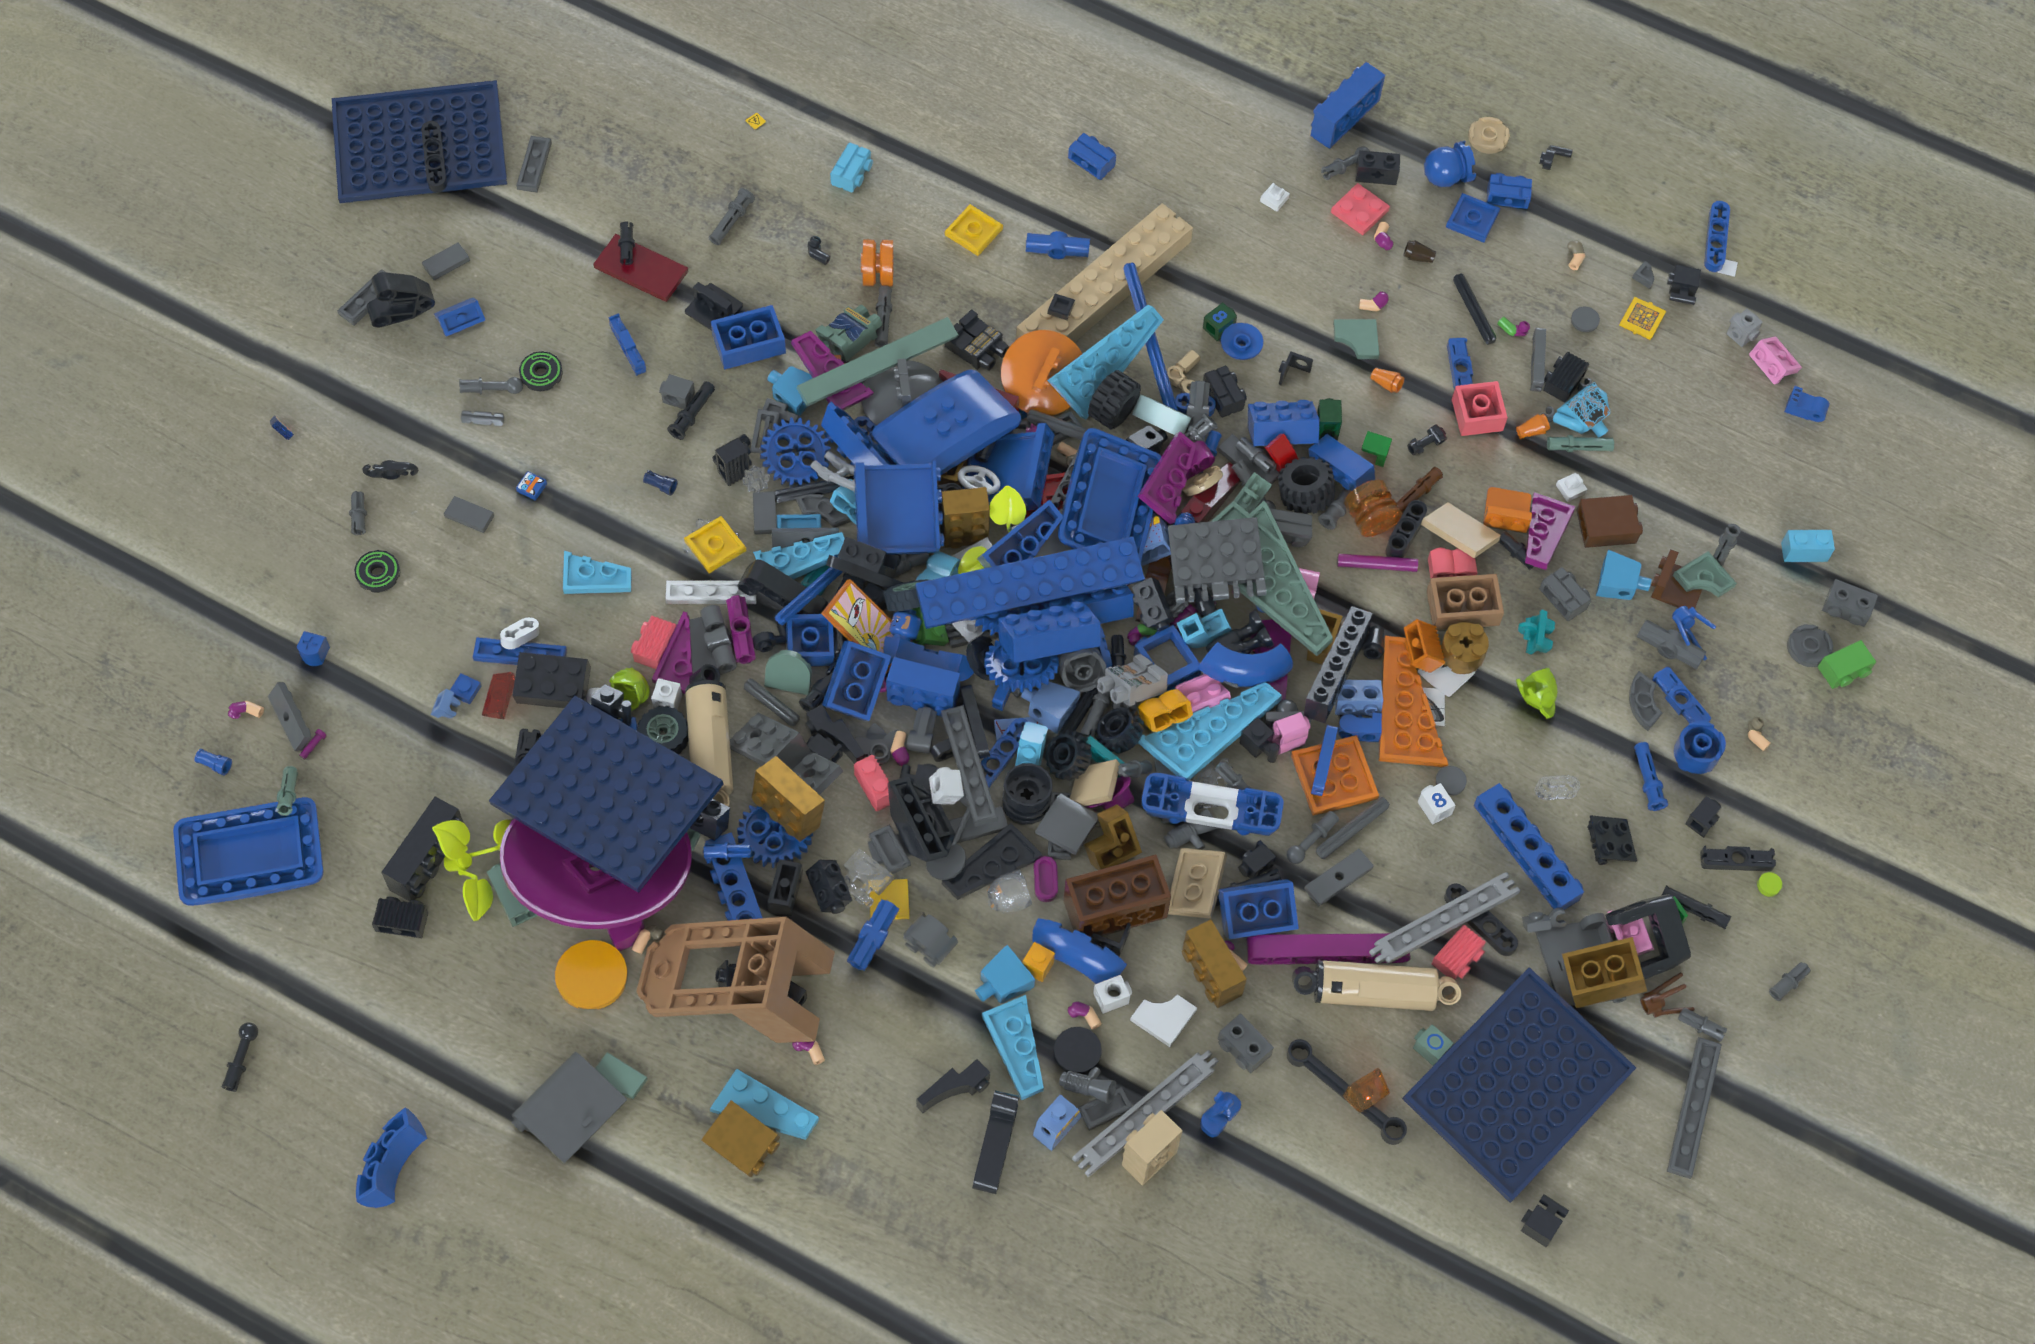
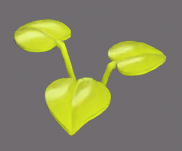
M1005 486L990 502L991 519L998 525L1007 524L1008 533L1012 530L1011 524L1019 525L1024 521L1026 506L1022 497L1014 488ZM982 546L969 549L959 563L958 574L985 569L977 558L986 552L987 549Z
M457 820L444 821L432 828L445 854V869L449 872L458 871L459 875L472 878L467 879L463 884V898L473 921L479 920L488 911L493 901V891L487 880H478L475 874L466 870L472 865V857L500 849L504 833L512 820H501L496 824L493 831L494 841L497 844L495 847L473 853H466L468 850L466 845L470 841V832L463 822Z

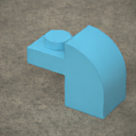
M1222 608L1202 619L1195 613L1177 623L1185 643L1191 648L1206 647L1214 639L1232 630Z

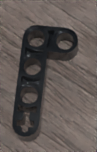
M758 559L746 568L737 585L738 589L746 595L754 596L760 592L782 607L788 605L806 589L805 586L780 570ZM817 595L796 614H821L829 603Z
M996 1090L994 1092L990 1117L972 1189L997 1194L1018 1110V1095Z

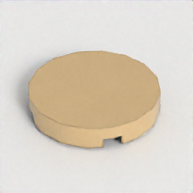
M1482 117L1471 124L1468 137L1469 142L1476 150L1486 154H1495L1507 146L1510 133L1508 127H1505L1501 120L1494 117Z
M1219 466L1209 467L1203 471L1204 473L1197 474L1188 479L1185 487L1182 488L1184 494L1192 496L1217 483L1223 477Z

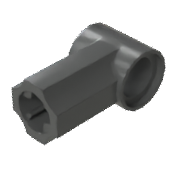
M918 708L913 730H910L908 736L907 750L930 754L933 743V730L937 717V712L932 710V708Z

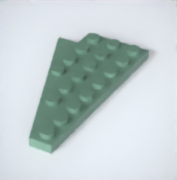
M1233 501L1212 521L1257 517L1266 584V596H1257L1255 582L1252 583V597L1247 595L1246 583L1238 584L1240 592L1318 656L1333 642V637L1267 503L1263 501L1249 514Z

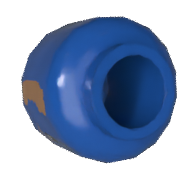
M912 609L897 611L893 615L889 632L893 637L902 638L907 641L915 640L919 633L921 619L916 616V611Z

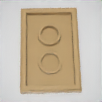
M1448 502L1423 518L1421 523L1422 526L1473 558L1499 542L1501 536Z
M1181 848L1170 890L1171 901L1168 914L1212 919L1227 859L1226 852Z

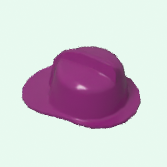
M1121 776L1117 778L1112 801L1084 807L1092 808L1100 805L1106 810L1116 804L1123 809L1134 802V796L1128 787L1131 782L1130 777Z

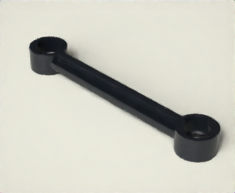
M1297 1039L1290 1043L1287 1059L1292 1065L1296 1067L1305 1066L1380 1128L1381 1137L1386 1143L1397 1145L1403 1141L1407 1133V1126L1402 1119L1398 1117L1389 1118L1317 1059L1312 1054V1047L1307 1041ZM1291 1049H1306L1308 1056L1306 1059L1298 1060L1292 1056ZM1390 1126L1400 1127L1402 1130L1401 1137H1390L1386 1133V1128Z

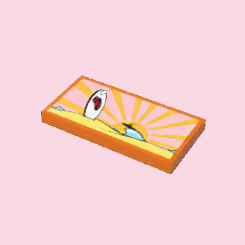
M851 579L844 583L821 613L849 641L884 653L885 637H893L889 632L892 620ZM889 662V665H888L886 674H887L888 671L890 670V667H891V664H892V663H890V662Z

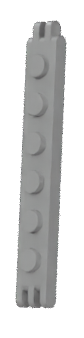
M1505 872L1374 943L1375 947L1369 953L1372 957L1379 953L1381 954L1375 958L1377 964L1384 961L1390 964L1520 893V889L1515 887L1509 890L1515 883L1512 879L1505 883L1503 882L1509 878L1508 873Z
M1209 1050L1203 1055L1196 1053L1072 1157V1160L1077 1162L1083 1157L1084 1160L1078 1167L1082 1170L1090 1165L1091 1167L1086 1170L1085 1174L1087 1177L1091 1176L1124 1148L1127 1143L1126 1138L1135 1129L1139 1131L1145 1126L1143 1122L1150 1114L1154 1113L1156 1115L1160 1110L1166 1113L1212 1075L1215 1071L1213 1067L1219 1062L1218 1059L1214 1057L1207 1062L1206 1060L1212 1055Z

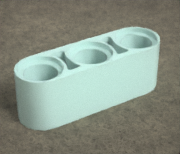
M1141 394L1132 412V415L1174 435L1180 431L1185 434L1191 417Z

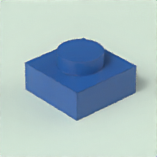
M460 673L450 691L454 692L453 696L471 704L482 686L479 681Z

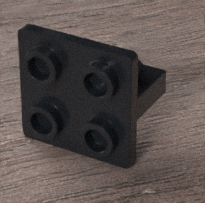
M697 282L693 286L694 300L685 309V314L712 331L711 321L736 315L742 309L743 303L712 283L704 286Z

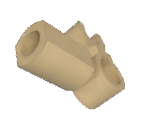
M1190 350L1176 363V366H1171L1167 370L1171 386L1180 388L1182 393H1190L1187 388L1191 386V382H1195L1188 380L1186 376L1201 360L1195 351Z

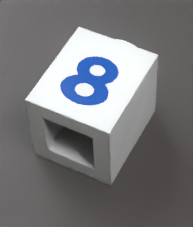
M1441 783L1434 787L1433 785L1425 787L1421 791L1418 804L1432 825L1452 815L1456 806Z

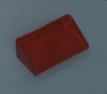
M514 673L493 674L482 716L505 719L515 682Z

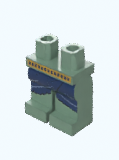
M859 305L854 310L848 306L844 309V313H840L828 326L821 325L815 330L818 338L830 351L834 352L835 355H841V359L847 362L871 340L873 341L877 338L876 330L882 326V322L877 314L874 313L870 316L868 310L863 305Z

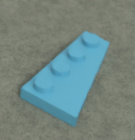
M840 532L814 538L812 542L803 543L800 541L793 543L794 546L785 548L777 546L773 547L771 551L761 552L759 550L753 553L756 560H763L792 579H795L825 566L829 555L838 557L845 538L843 533Z
M1026 995L983 1012V1020L1020 1099L1024 1100L1043 1092L1044 1086Z
M738 1069L735 1070L710 1108V1112L719 1114L732 1100L768 1128L804 1140L808 1138L819 1121V1117Z

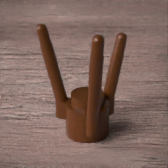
M1678 973L1652 991L1643 994L1640 1001L1647 1015L1653 1014V1017L1656 1018L1661 1015L1680 1013L1683 1008L1692 1012L1695 1010L1694 1007L1662 1010V1007L1665 1006L1664 998L1685 989L1687 986L1682 984L1662 994L1659 992L1681 978L1683 973Z

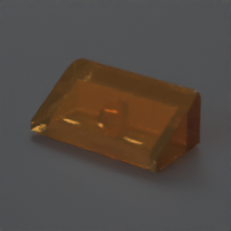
M1377 1068L1352 1083L1347 1088L1343 1097L1361 1113L1388 1096L1390 1091L1381 1070Z

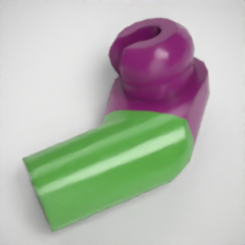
M1502 317L1497 323L1510 336H1525L1530 329L1528 322L1523 321L1519 325H1513L1506 317Z
M1141 623L1128 632L1127 639H1129L1130 645L1135 646L1142 636H1153L1157 630L1148 628Z

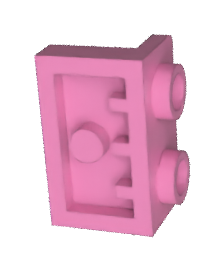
M1777 337L1760 340L1749 353L1750 357L1773 384H1778L1784 376L1798 373L1802 368Z
M1206 674L1175 687L1191 702L1193 713L1208 706L1212 708L1219 705L1220 701L1224 699H1231L1230 692L1220 681Z

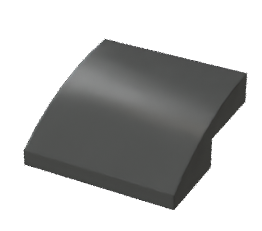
M1059 794L1040 822L1035 833L1076 855L1099 820L1097 813Z

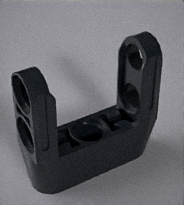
M1670 894L1644 899L1605 915L1608 925H1625L1646 916L1649 917L1660 955L1640 963L1644 980L1671 970L1690 959L1691 951L1676 902Z

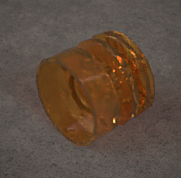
M1371 480L1363 483L1351 491L1345 498L1344 505L1351 517L1355 518L1354 522L1364 537L1376 536L1389 530L1397 524L1402 516L1400 508L1397 506L1396 501L1391 498L1392 494L1383 480Z

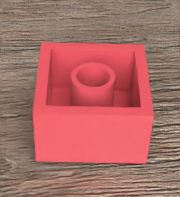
M1498 381L1455 387L1452 403L1461 436L1501 432L1504 430L1508 417Z

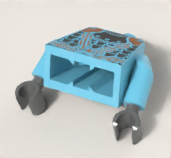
M1586 378L1584 384L1582 382L1578 383V393L1559 407L1556 413H1554L1553 407H1546L1547 414L1545 416L1549 423L1553 421L1580 434L1592 429L1598 438L1609 431L1602 422L1610 414L1607 393L1597 387L1595 382L1592 383L1590 378Z

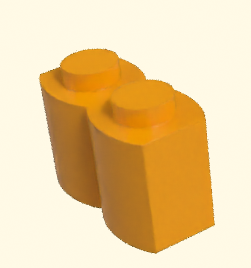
M1178 689L1169 690L1159 698L1145 700L1138 706L1139 714L1144 724L1152 732L1162 731L1172 723L1184 722L1193 715L1191 702Z

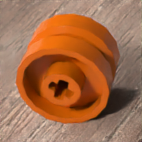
M863 239V253H861L863 286H874L876 284V273H880V284L893 287V240H882L880 243V253H877L875 240Z

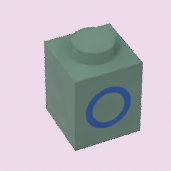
M1431 1024L1427 1030L1422 1028L1414 1037L1416 1042L1413 1049L1434 1066L1454 1043Z

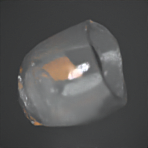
M1015 870L998 877L990 884L987 890V903L992 910L1001 913H1015L1032 905L1026 879L1020 870Z

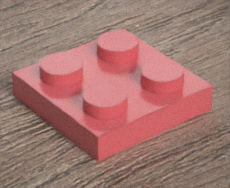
M1357 183L1332 207L1331 213L1358 233L1364 235L1389 211L1390 206Z

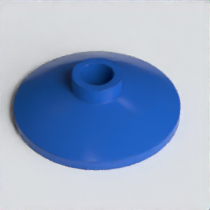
M1248 323L1232 324L1223 331L1221 336V346L1225 353L1238 360L1254 358L1263 348L1264 341L1261 332Z

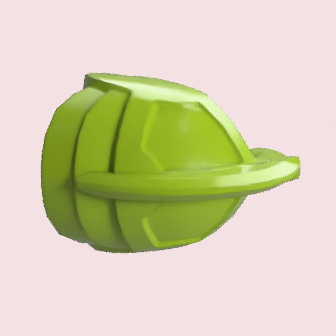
M633 667L618 671L609 680L612 688L624 693V701L628 700L631 702V711L635 710L649 697L650 686L648 681Z
M1544 668L1535 671L1527 676L1524 682L1516 679V684L1524 700L1532 707L1540 709V712L1546 719L1552 718L1555 714V701L1558 689L1555 677L1550 669Z

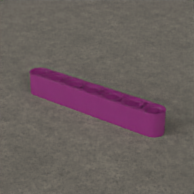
M1391 933L1249 936L1246 939L1248 963L1253 965L1316 964L1317 960L1365 964L1376 963L1375 958L1381 954L1379 953L1372 957L1369 951L1375 947L1374 943ZM1408 953L1391 963L1408 962L1411 960V955Z

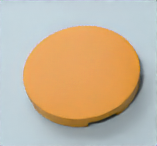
M599 940L579 942L567 949L560 957L555 970L556 986L562 998L573 1007L578 1009H602L615 1002L623 993L627 982L626 962L622 954L609 943Z

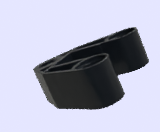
M380 272L371 279L377 299L367 304V310L373 327L381 328L413 319L435 306V299L430 284L413 275Z

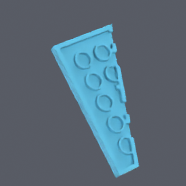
M1147 305L1047 381L1074 411L1086 420L1089 417L1088 408L1091 398L1101 382L1115 370L1123 373L1164 319L1154 307Z
M1261 683L1241 692V695L1230 700L1227 698L1220 701L1219 705L1212 708L1208 706L1194 712L1184 722L1172 724L1162 731L1154 732L1147 736L1142 735L1138 744L1176 776L1185 777L1189 781L1238 739L1242 731L1255 719H1261L1266 712H1269L1282 700V695L1268 683Z

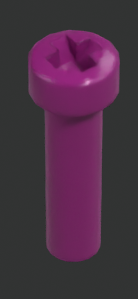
M317 729L315 731L316 735L299 754L301 758L306 759L321 739L324 740L327 735L322 730Z

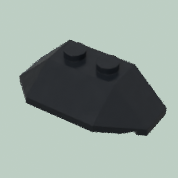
M911 777L889 781L890 815L909 854L925 862L947 857L956 834L941 804H933L931 791L915 783V780Z

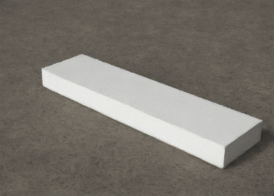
M666 581V604H727L726 600L736 595L745 597L747 604H756V595L749 596L741 592L737 587L739 581Z

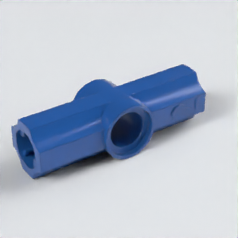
M1061 231L1052 232L1050 235L1027 233L1026 252L1048 254L1053 259H1063L1066 256H1089L1090 239L1068 237L1066 233Z
M881 899L870 920H867L858 935V941L847 959L848 963L859 970H866L876 950H879L883 945L889 932L888 929L899 912L898 907L887 900Z

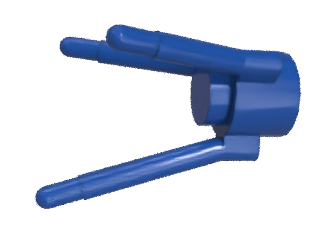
M1687 606L1677 608L1672 614V619L1677 624L1683 640L1689 646V636L1693 645L1701 648L1690 630L1695 624V617L1712 629H1715L1716 626L1699 614L1694 607L1690 609Z

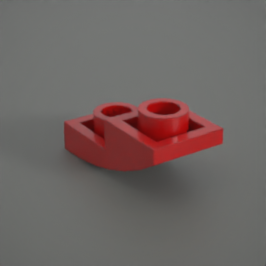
M1279 434L1265 447L1277 464L1276 470L1279 473L1282 468H1285L1287 463H1292L1294 459L1299 460L1285 434Z

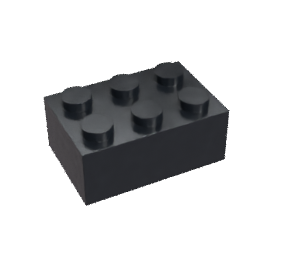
M519 652L512 696L517 704L565 708L574 696L586 701L585 695H587L591 671L588 659Z

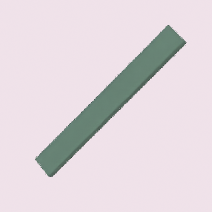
M946 317L797 385V390L808 407L897 366V359H906L908 361L957 338L958 333L950 319Z

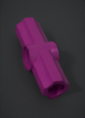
M740 595L731 596V598L726 600L736 662L742 664L751 663V661L756 660L746 598ZM738 628H745L744 631H737Z

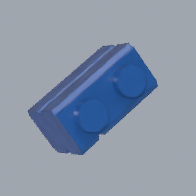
M1083 133L1069 147L1068 158L1099 180H1102L1116 165V154L1113 149L1101 145L1094 136H1088Z
M1502 173L1491 174L1487 186L1486 203L1528 209L1531 200L1532 179H1527L1524 176L1511 177Z

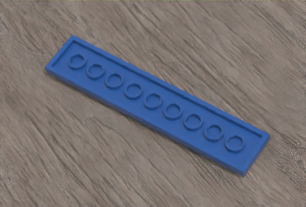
M1128 537L916 583L915 588L925 627L928 629L1143 582L1145 578L1134 537Z

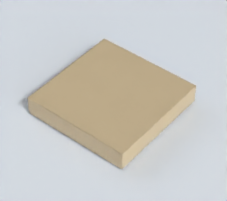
M1117 759L1089 765L1085 773L1074 780L1070 799L1082 806L1112 801L1118 777V766L1120 765Z

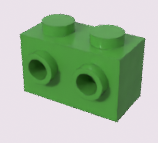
M1862 640L1825 656L1818 669L1831 688L1834 689L1840 685L1841 687L1849 685L1855 678L1860 677L1862 679L1870 675L1876 660Z

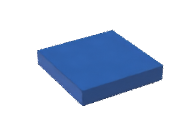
M1462 193L1447 222L1446 228L1484 243L1501 208Z

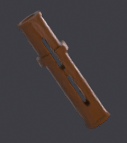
M1433 467L1423 478L1416 480V484L1398 502L1390 507L1391 514L1395 518H1401L1411 501L1419 500L1424 494H1428L1432 490L1431 487L1443 478L1442 471L1437 467Z

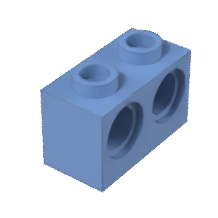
M1346 680L1334 704L1335 715L1371 716L1372 712L1381 713L1383 706L1381 680Z

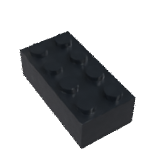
M436 796L433 798L381 872L389 891L408 901L416 900L417 897L419 898L423 895L427 882L430 878L433 879L436 876L439 865L445 857L432 828L444 821L457 820L463 822L458 808Z

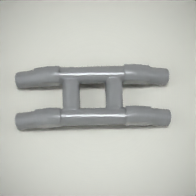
M830 450L824 457L838 470L836 473L822 466L817 460L811 464L810 467L822 479L836 483L855 493L854 480L851 481L844 478L848 474L854 475L853 465L837 457Z

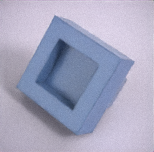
M445 689L438 694L430 715L437 718L441 716L453 718L457 713L450 709V705L457 708L461 702L453 696L454 692Z

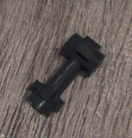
M1438 424L1433 425L1427 430L1429 435L1420 440L1414 438L1407 445L1409 452L1412 455H1420L1424 452L1423 448L1433 442L1437 446L1447 440L1444 429L1439 427Z

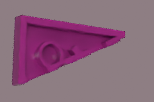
M683 611L655 670L652 682L656 684L658 679L680 683L681 691L685 694V688L689 685V678L693 674L690 617L687 612Z

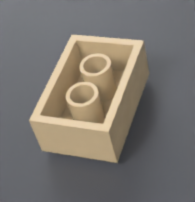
M1162 1110L1156 1115L1154 1113L1150 1114L1143 1122L1145 1126L1139 1131L1135 1129L1126 1138L1127 1143L1124 1146L1122 1166L1142 1186L1178 1151L1183 1130Z

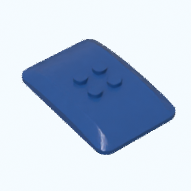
M966 370L935 386L879 423L873 429L872 435L876 443L898 465L931 464L932 461H936V467H940L942 475L1018 427L1021 423V415L976 370Z
M1095 428L1085 431L1079 446L1062 511L1063 519L1060 521L1058 530L1059 540L1066 546L1077 549L1134 537L1141 563L1153 509L1137 496L1161 459V455Z
M308 797L296 798L292 805V812L287 816L280 815L277 812L278 802L187 817L177 821L174 825L173 833L180 900L188 906L203 905L277 893L318 883L323 877L324 870L315 802Z

